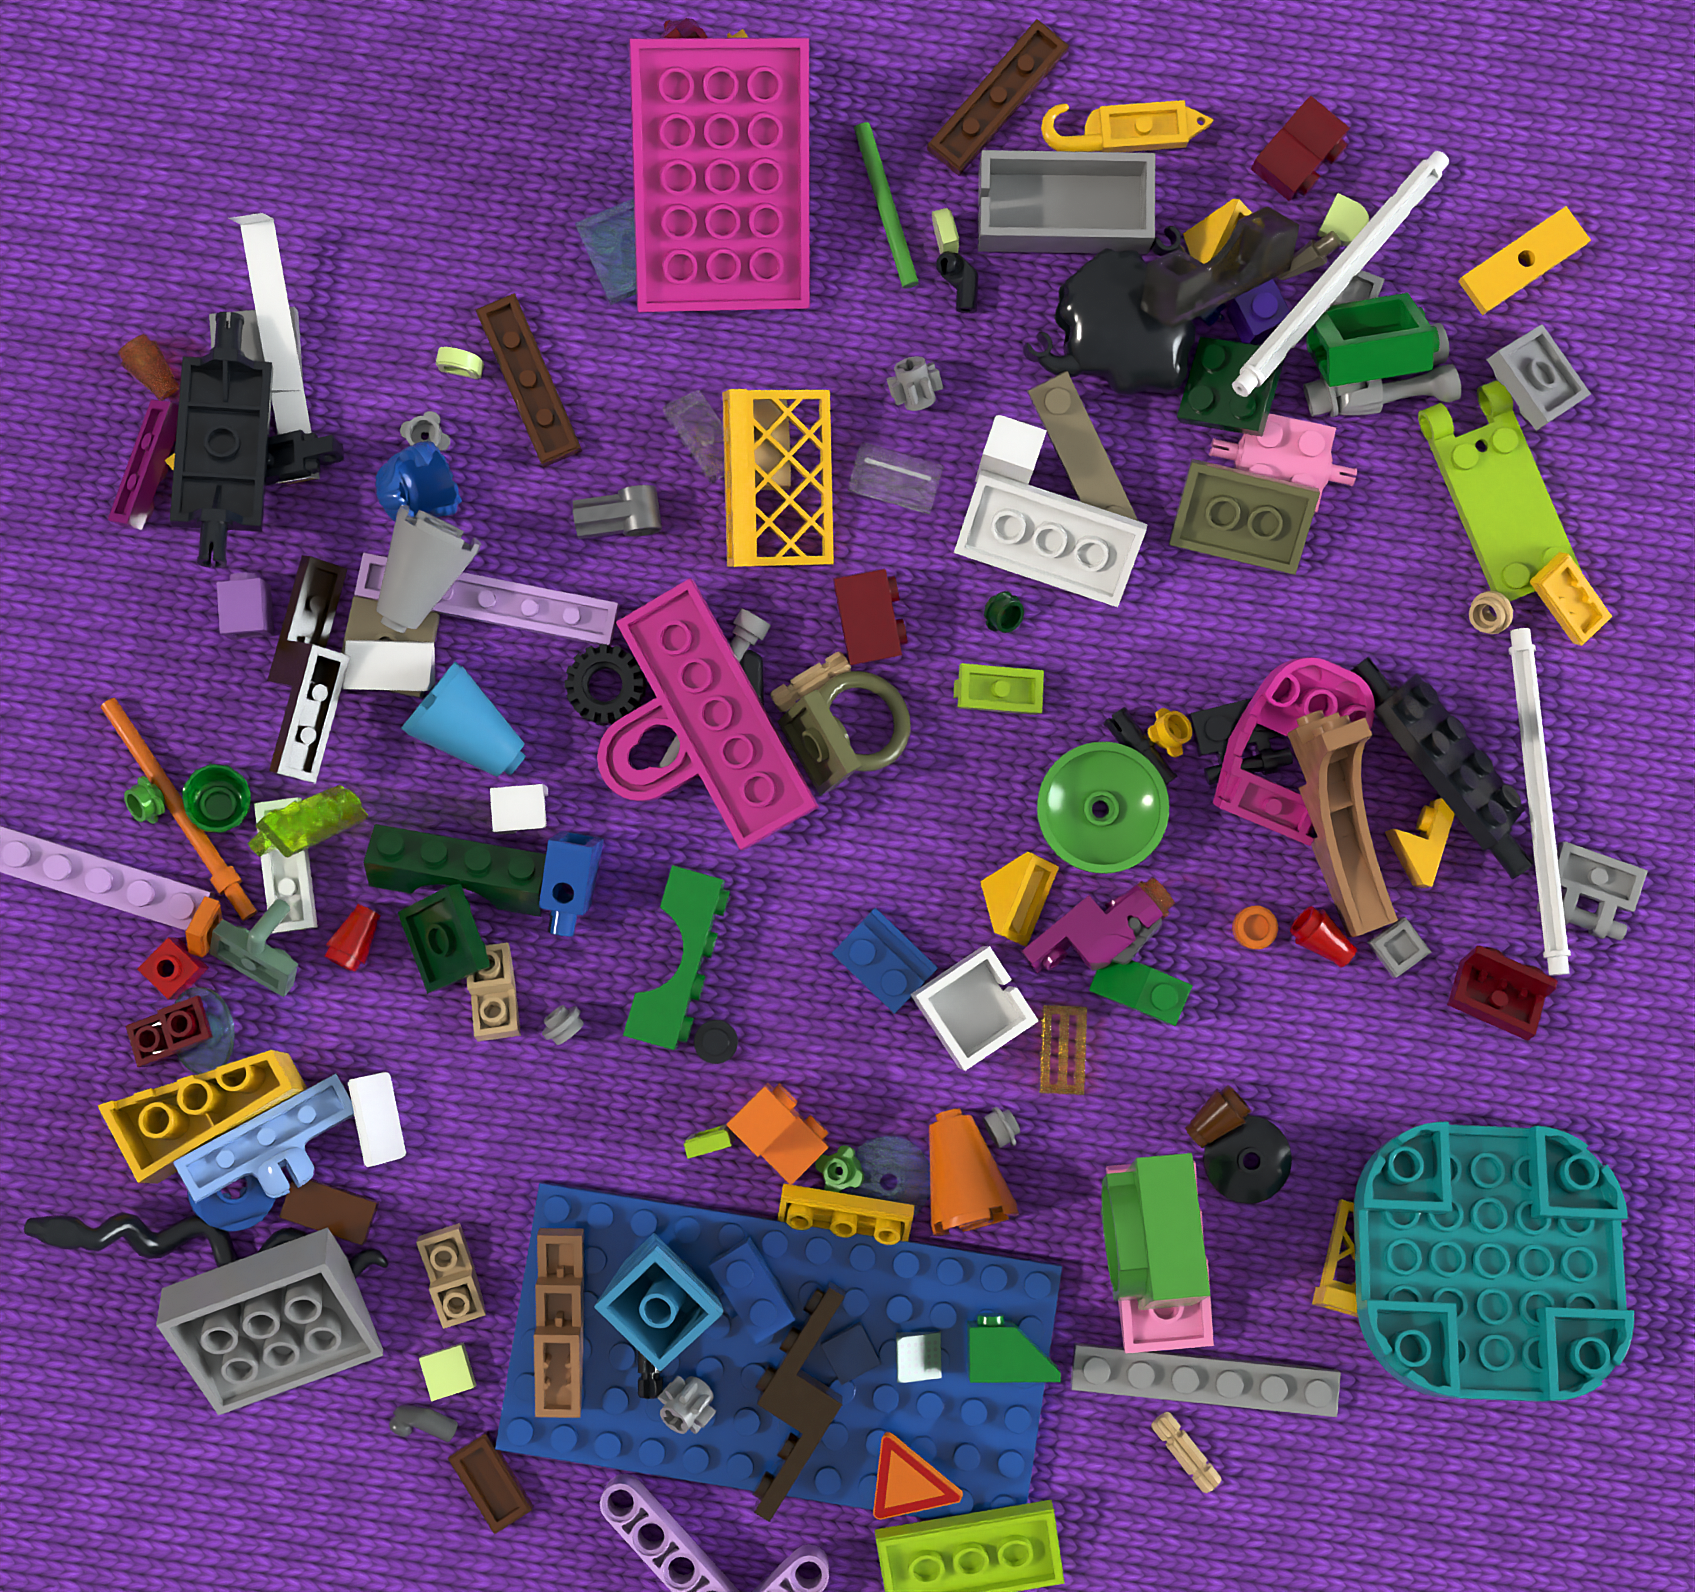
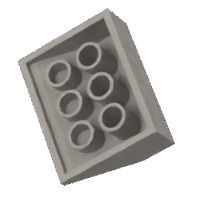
M329 1228L162 1288L156 1326L218 1416L383 1356V1347L348 1259Z

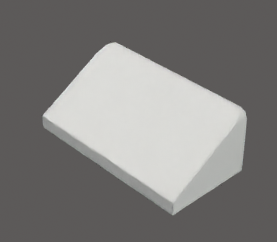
M346 641L345 654L351 657L343 682V689L429 691L435 686L434 642Z
M382 1072L350 1079L348 1086L364 1166L371 1167L403 1158L406 1155L390 1074Z

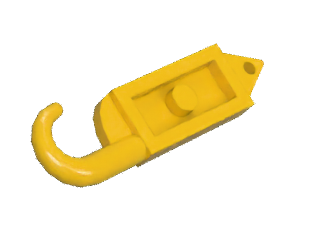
M1185 100L1100 106V108L1093 110L1088 116L1084 127V135L1062 136L1055 131L1054 120L1059 114L1069 110L1068 104L1064 103L1055 105L1047 111L1042 119L1041 131L1043 139L1048 146L1056 151L1133 152L1186 148L1190 139L1212 125L1213 119L1185 106ZM1197 121H1202L1203 125H1199Z

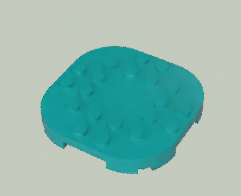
M1433 1122L1416 1126L1393 1137L1370 1157L1359 1177L1354 1197L1357 1314L1369 1349L1383 1368L1395 1379L1415 1391L1439 1398L1549 1402L1573 1399L1595 1390L1603 1384L1602 1381L1611 1373L1615 1366L1621 1365L1629 1349L1634 1328V1310H1627L1621 1227V1221L1628 1219L1627 1206L1614 1173L1608 1165L1603 1166L1586 1149L1589 1145L1569 1133L1545 1126L1517 1128L1450 1125L1449 1122Z

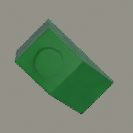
M1131 960L1127 965L1111 962L1108 966L1096 970L1088 991L1164 1024L1176 1026L1193 985Z
M980 1313L977 1314V1321H967V1361L970 1383L1061 1382V1372L1057 1365L1012 1320H1004V1314Z

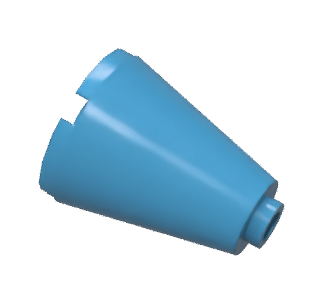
M456 662L451 665L401 727L407 735L495 777H499L503 771L510 776L526 757L520 751L525 743L464 667H461Z

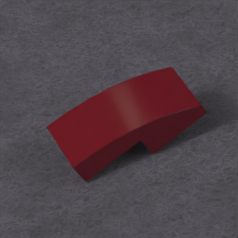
M198 995L159 1009L157 1014L125 1026L137 1067L153 1065L213 1038L201 996Z

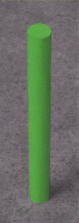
M864 122L854 127L855 135L903 289L911 288L918 285L919 281L870 123Z

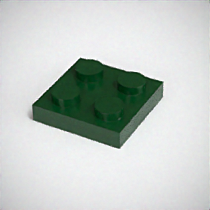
M1200 336L1177 414L1178 420L1185 424L1262 437L1285 358L1260 387H1255L1247 397H1243L1234 391L1232 383L1240 375V369L1260 346Z
M461 883L445 887L398 912L427 994L441 990L491 967L486 954L485 944L479 935L471 913L470 904L465 897Z

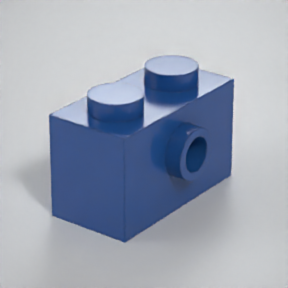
M750 1236L711 1260L708 1267L724 1291L719 1295L723 1307L732 1319L736 1316L740 1317L756 1345L795 1321L796 1311Z

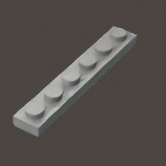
M1074 1342L1070 1388L1076 1391L1337 1417L1341 1372L1337 1369L1163 1351L1125 1353L1124 1347Z

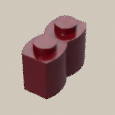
M1310 96L1257 156L1251 170L1289 202L1298 192L1304 197L1321 177L1316 170L1325 161L1332 165L1349 145L1343 139L1350 127L1314 97Z

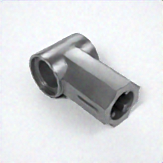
M653 485L631 486L619 490L618 494L573 500L574 524L579 539L623 533L625 536H645L662 530L657 489Z

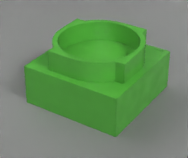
M1192 1153L1136 1158L1126 1172L1106 1174L1102 1180L1101 1216L1114 1301L1137 1299L1139 1310L1192 1306L1211 1296Z

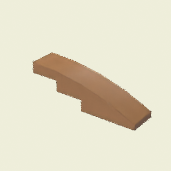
M539 1228L537 1234L538 1278L535 1285L536 1329L534 1332L535 1417L580 1418L584 1342V1229Z

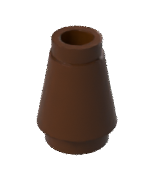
M1227 1085L1221 1091L1217 1088L1190 1121L1191 1123L1185 1127V1130L1203 1148L1208 1143L1246 1123L1245 1117L1252 1110L1230 1085Z

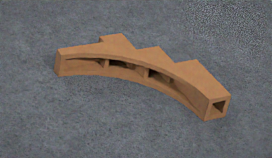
M1322 710L1296 719L1299 727L1287 734L1307 784L1299 787V791L1318 836L1314 838L1311 846L1348 938L1356 937L1398 921L1376 858L1363 801L1361 760L1365 743L1372 736L1366 718L1351 723L1348 715L1340 717L1337 712L1325 717Z

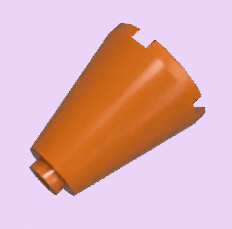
M960 1108L936 1114L937 1122L929 1125L930 1201L933 1235H950L949 1229L959 1226V1229H962V1232L1006 1221L1009 1219L1008 1215L1018 1216L1017 1203L972 1115H962Z

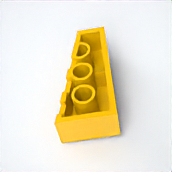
M269 1050L216 1067V1069L202 1074L190 1075L178 1079L177 1082L155 1089L150 1088L134 1093L133 1096L117 1101H109L97 1106L137 1182L158 1184L177 1172L173 1164L177 1159L308 1088L288 1053Z

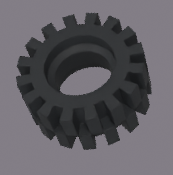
M599 644L600 647L593 648L590 646L585 649L586 652L580 656L578 653L573 658L574 664L572 667L568 666L566 671L568 677L565 680V688L568 693L566 696L569 702L583 718L589 722L592 721L597 725L604 726V724L612 725L620 718L641 707L642 697L645 698L646 690L644 683L646 681L639 664L630 653H626L618 646L609 647L607 644ZM601 669L614 670L622 679L621 692L611 701H599L591 695L589 690L591 677Z

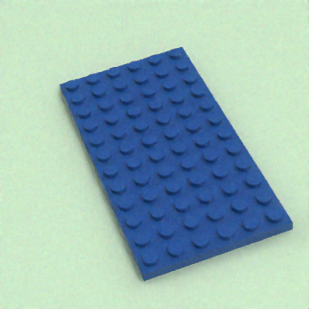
M540 1182L495 1450L754 1491L766 1471L773 1474L782 1459L776 1455L788 1434L792 1432L797 1436L799 1433L798 1430L757 1405L758 1396L761 1391L756 1389L755 1386L768 1364L776 1368L785 1352L781 1351L779 1347L791 1327L794 1325L800 1329L809 1314L803 1311V1308L816 1287L824 1291L830 1281L845 1291V1297L800 1369L842 1395V1406L786 1496L873 1510L881 1439L884 1433L891 1432L963 1492V1497L959 1503L905 1515L933 1520L1027 1504L1045 1382L970 1383L967 1361V1321H977V1314L980 1313L1004 1314V1320H1012L1049 1357L1062 1265L912 1240L885 1245L879 1243L874 1236L855 1233V1235L845 1238L836 1236L830 1229L812 1226L807 1230H796L791 1228L787 1222L777 1221V1219ZM539 1228L584 1229V1342L580 1418L535 1417L534 1332L536 1329L535 1285L538 1278L537 1234ZM653 1233L669 1246L718 1297L724 1291L708 1267L711 1260L750 1236L796 1311L795 1321L756 1345L740 1317L736 1316L732 1319L723 1307V1314L663 1369L662 1373H659V1377H663V1390L677 1376H680L684 1381L691 1376L697 1377L704 1381L712 1390L714 1398L709 1406L716 1413L697 1434H694L690 1429L684 1434L671 1430L660 1416V1410L665 1404L658 1400V1398L644 1399L638 1396V1379L641 1377V1373H638V1350L594 1308L623 1262ZM861 1322L881 1364L841 1385L821 1347V1342ZM896 1332H941L942 1378L897 1383Z

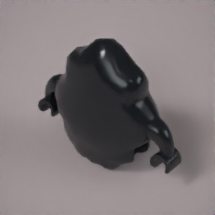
M1167 226L1164 229V234L1169 238L1171 246L1162 244L1158 237H1155L1151 246L1152 251L1156 255L1161 257L1169 256V268L1162 265L1146 264L1141 255L1134 250L1117 252L1108 248L1102 250L1092 260L1084 264L1059 288V303L1054 318L1058 326L1065 332L1063 346L1065 355L1057 356L1052 354L1053 344L1051 337L1045 332H1039L1036 338L1043 345L1044 351L1036 352L1029 343H1025L1023 346L1025 357L1030 361L1038 362L1046 371L1054 375L1068 371L1070 378L1079 375L1103 376L1109 386L1118 394L1132 395L1143 391L1166 394L1178 389L1187 376L1188 354L1195 342L1196 330L1192 321L1182 312L1184 289L1190 277V263L1187 253L1180 245L1181 234L1174 226Z

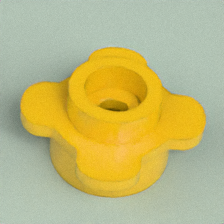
M1161 708L1155 713L1156 721L1154 725L1148 728V736L1152 742L1166 749L1171 757L1176 758L1183 754L1182 745L1191 739L1192 726L1188 718L1181 712Z

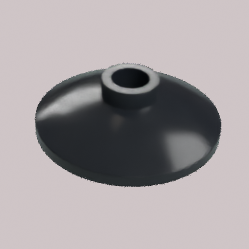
M1247 1115L1245 1117L1246 1123L1205 1145L1203 1160L1206 1175L1212 1186L1220 1194L1235 1202L1253 1204L1265 1201L1280 1191L1289 1177L1292 1156L1289 1143L1278 1127L1261 1117ZM1253 1152L1257 1155L1258 1163L1254 1168L1247 1169L1243 1164V1158L1247 1153Z

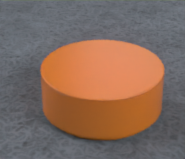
M1249 906L1240 910L1234 917L1232 932L1234 938L1241 946L1248 949H1262L1269 946L1275 940L1278 933V922L1269 909L1262 906Z

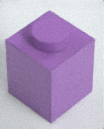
M248 572L234 573L230 575V581L216 582L220 634L231 640L274 636L270 584L261 578H257V574Z

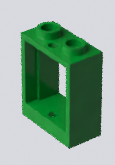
M1408 293L1330 305L1306 333V349L1329 387L1433 370V353L1439 351L1440 345L1437 328L1429 324L1423 308L1418 307Z

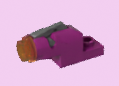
M1154 877L1150 878L1146 883L1140 881L1128 892L1106 903L1105 907L1107 909L1105 911L1089 895L1021 952L1026 962L1037 974L1044 968L1049 971L1059 965L1066 958L1067 952L1065 950L1070 946L1092 971L1104 968L1111 962L1127 965L1161 927L1162 920L1170 914L1168 909L1175 902L1167 890Z

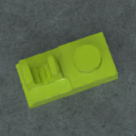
M961 663L959 664V679L954 680L953 698L958 699L957 708L1029 715L1042 714L1044 670Z

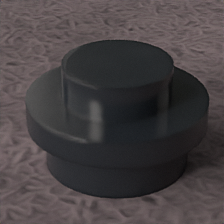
M710 1020L702 1024L695 1034V1050L699 1057L708 1063L720 1064L726 1062L737 1050L738 1037L736 1031L725 1021Z

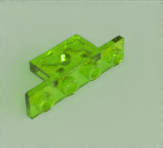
M337 785L302 801H293L281 810L274 809L256 824L255 827L259 832L247 844L259 857L278 849L288 858L362 823L368 817V814L362 808V803L355 793L344 788L342 785Z

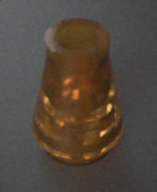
M146 334L139 335L130 340L118 351V355L123 360L121 366L149 389L158 400L163 401L180 388L157 341H151Z

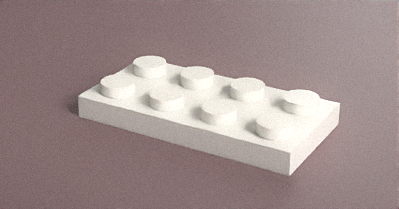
M981 469L954 553L1118 607L1146 533L1147 524Z

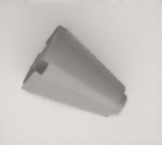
M401 505L397 512L376 611L383 616L380 622L401 633H405L407 628H418L477 555L482 545L474 537L469 545L465 540L461 539L464 533L463 530L424 511L418 510L415 517L408 515L409 506Z

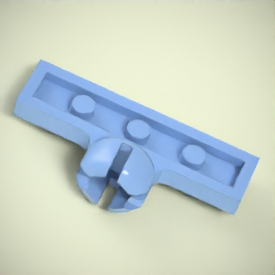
M334 1074L177 1159L173 1164L195 1204L249 1175H253L258 1179L267 1196L271 1198L284 1196L290 1193L288 1190L290 1185L281 1169L286 1167L298 1188L307 1183L313 1177L314 1165L305 1151V1145L311 1139L353 1117L352 1101L337 1074Z

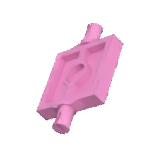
M1270 413L1262 437L1244 434L1238 444L1213 438L1212 448L1209 452V456L1234 460V469L1319 488L1320 495L1314 514L1318 512L1322 490L1328 481L1353 486L1356 479L1354 476L1357 475V468L1353 469L1332 464L1331 449L1336 427Z

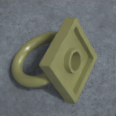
M864 671L845 672L831 678L820 690L816 689L803 696L777 721L820 796L836 788L855 771H876L892 764L904 751L911 731L909 710L898 690L884 678ZM852 688L869 690L882 698L889 707L893 717V734L888 744L880 751L873 754L854 753L845 727L830 711L833 700L843 691Z

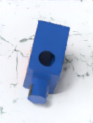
M560 831L548 840L539 908L551 910L548 926L549 933L560 936H574L577 915H584L590 909L604 838ZM563 883H567L573 888L574 895L565 892Z

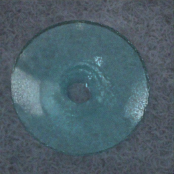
M194 987L184 991L175 1003L197 995L201 996L213 1038L177 1054V1057L187 1069L193 1073L202 1074L227 1064L233 1051L235 1032L230 1010L222 997L210 988Z
M880 1136L865 1142L855 1151V1156L861 1163L864 1181L859 1187L846 1188L847 1194L915 1205L913 1217L922 1210L930 1196V1165L923 1152L915 1144L897 1136ZM887 1173H891L897 1178V1185L891 1190L884 1189L880 1184L881 1177Z

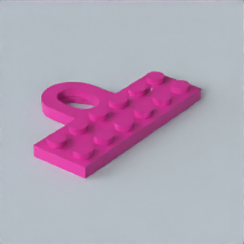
M691 578L687 579L616 621L656 698L614 722L606 730L600 741L597 754L598 768L604 782L613 792L623 798L634 801H653L700 776L740 850L749 848L819 808L694 580ZM658 726L672 728L678 736L680 748L676 759L670 765L662 768L650 766L643 770H637L631 766L629 753L633 747L639 744L644 733Z

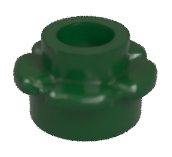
M1002 591L991 597L984 609V617L987 619L986 626L991 631L999 630L1002 633H1009L1015 630L1024 617V607L1018 597L1012 595L1009 591Z

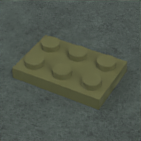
M1191 458L1169 537V545L1296 575L1320 495L1319 488Z

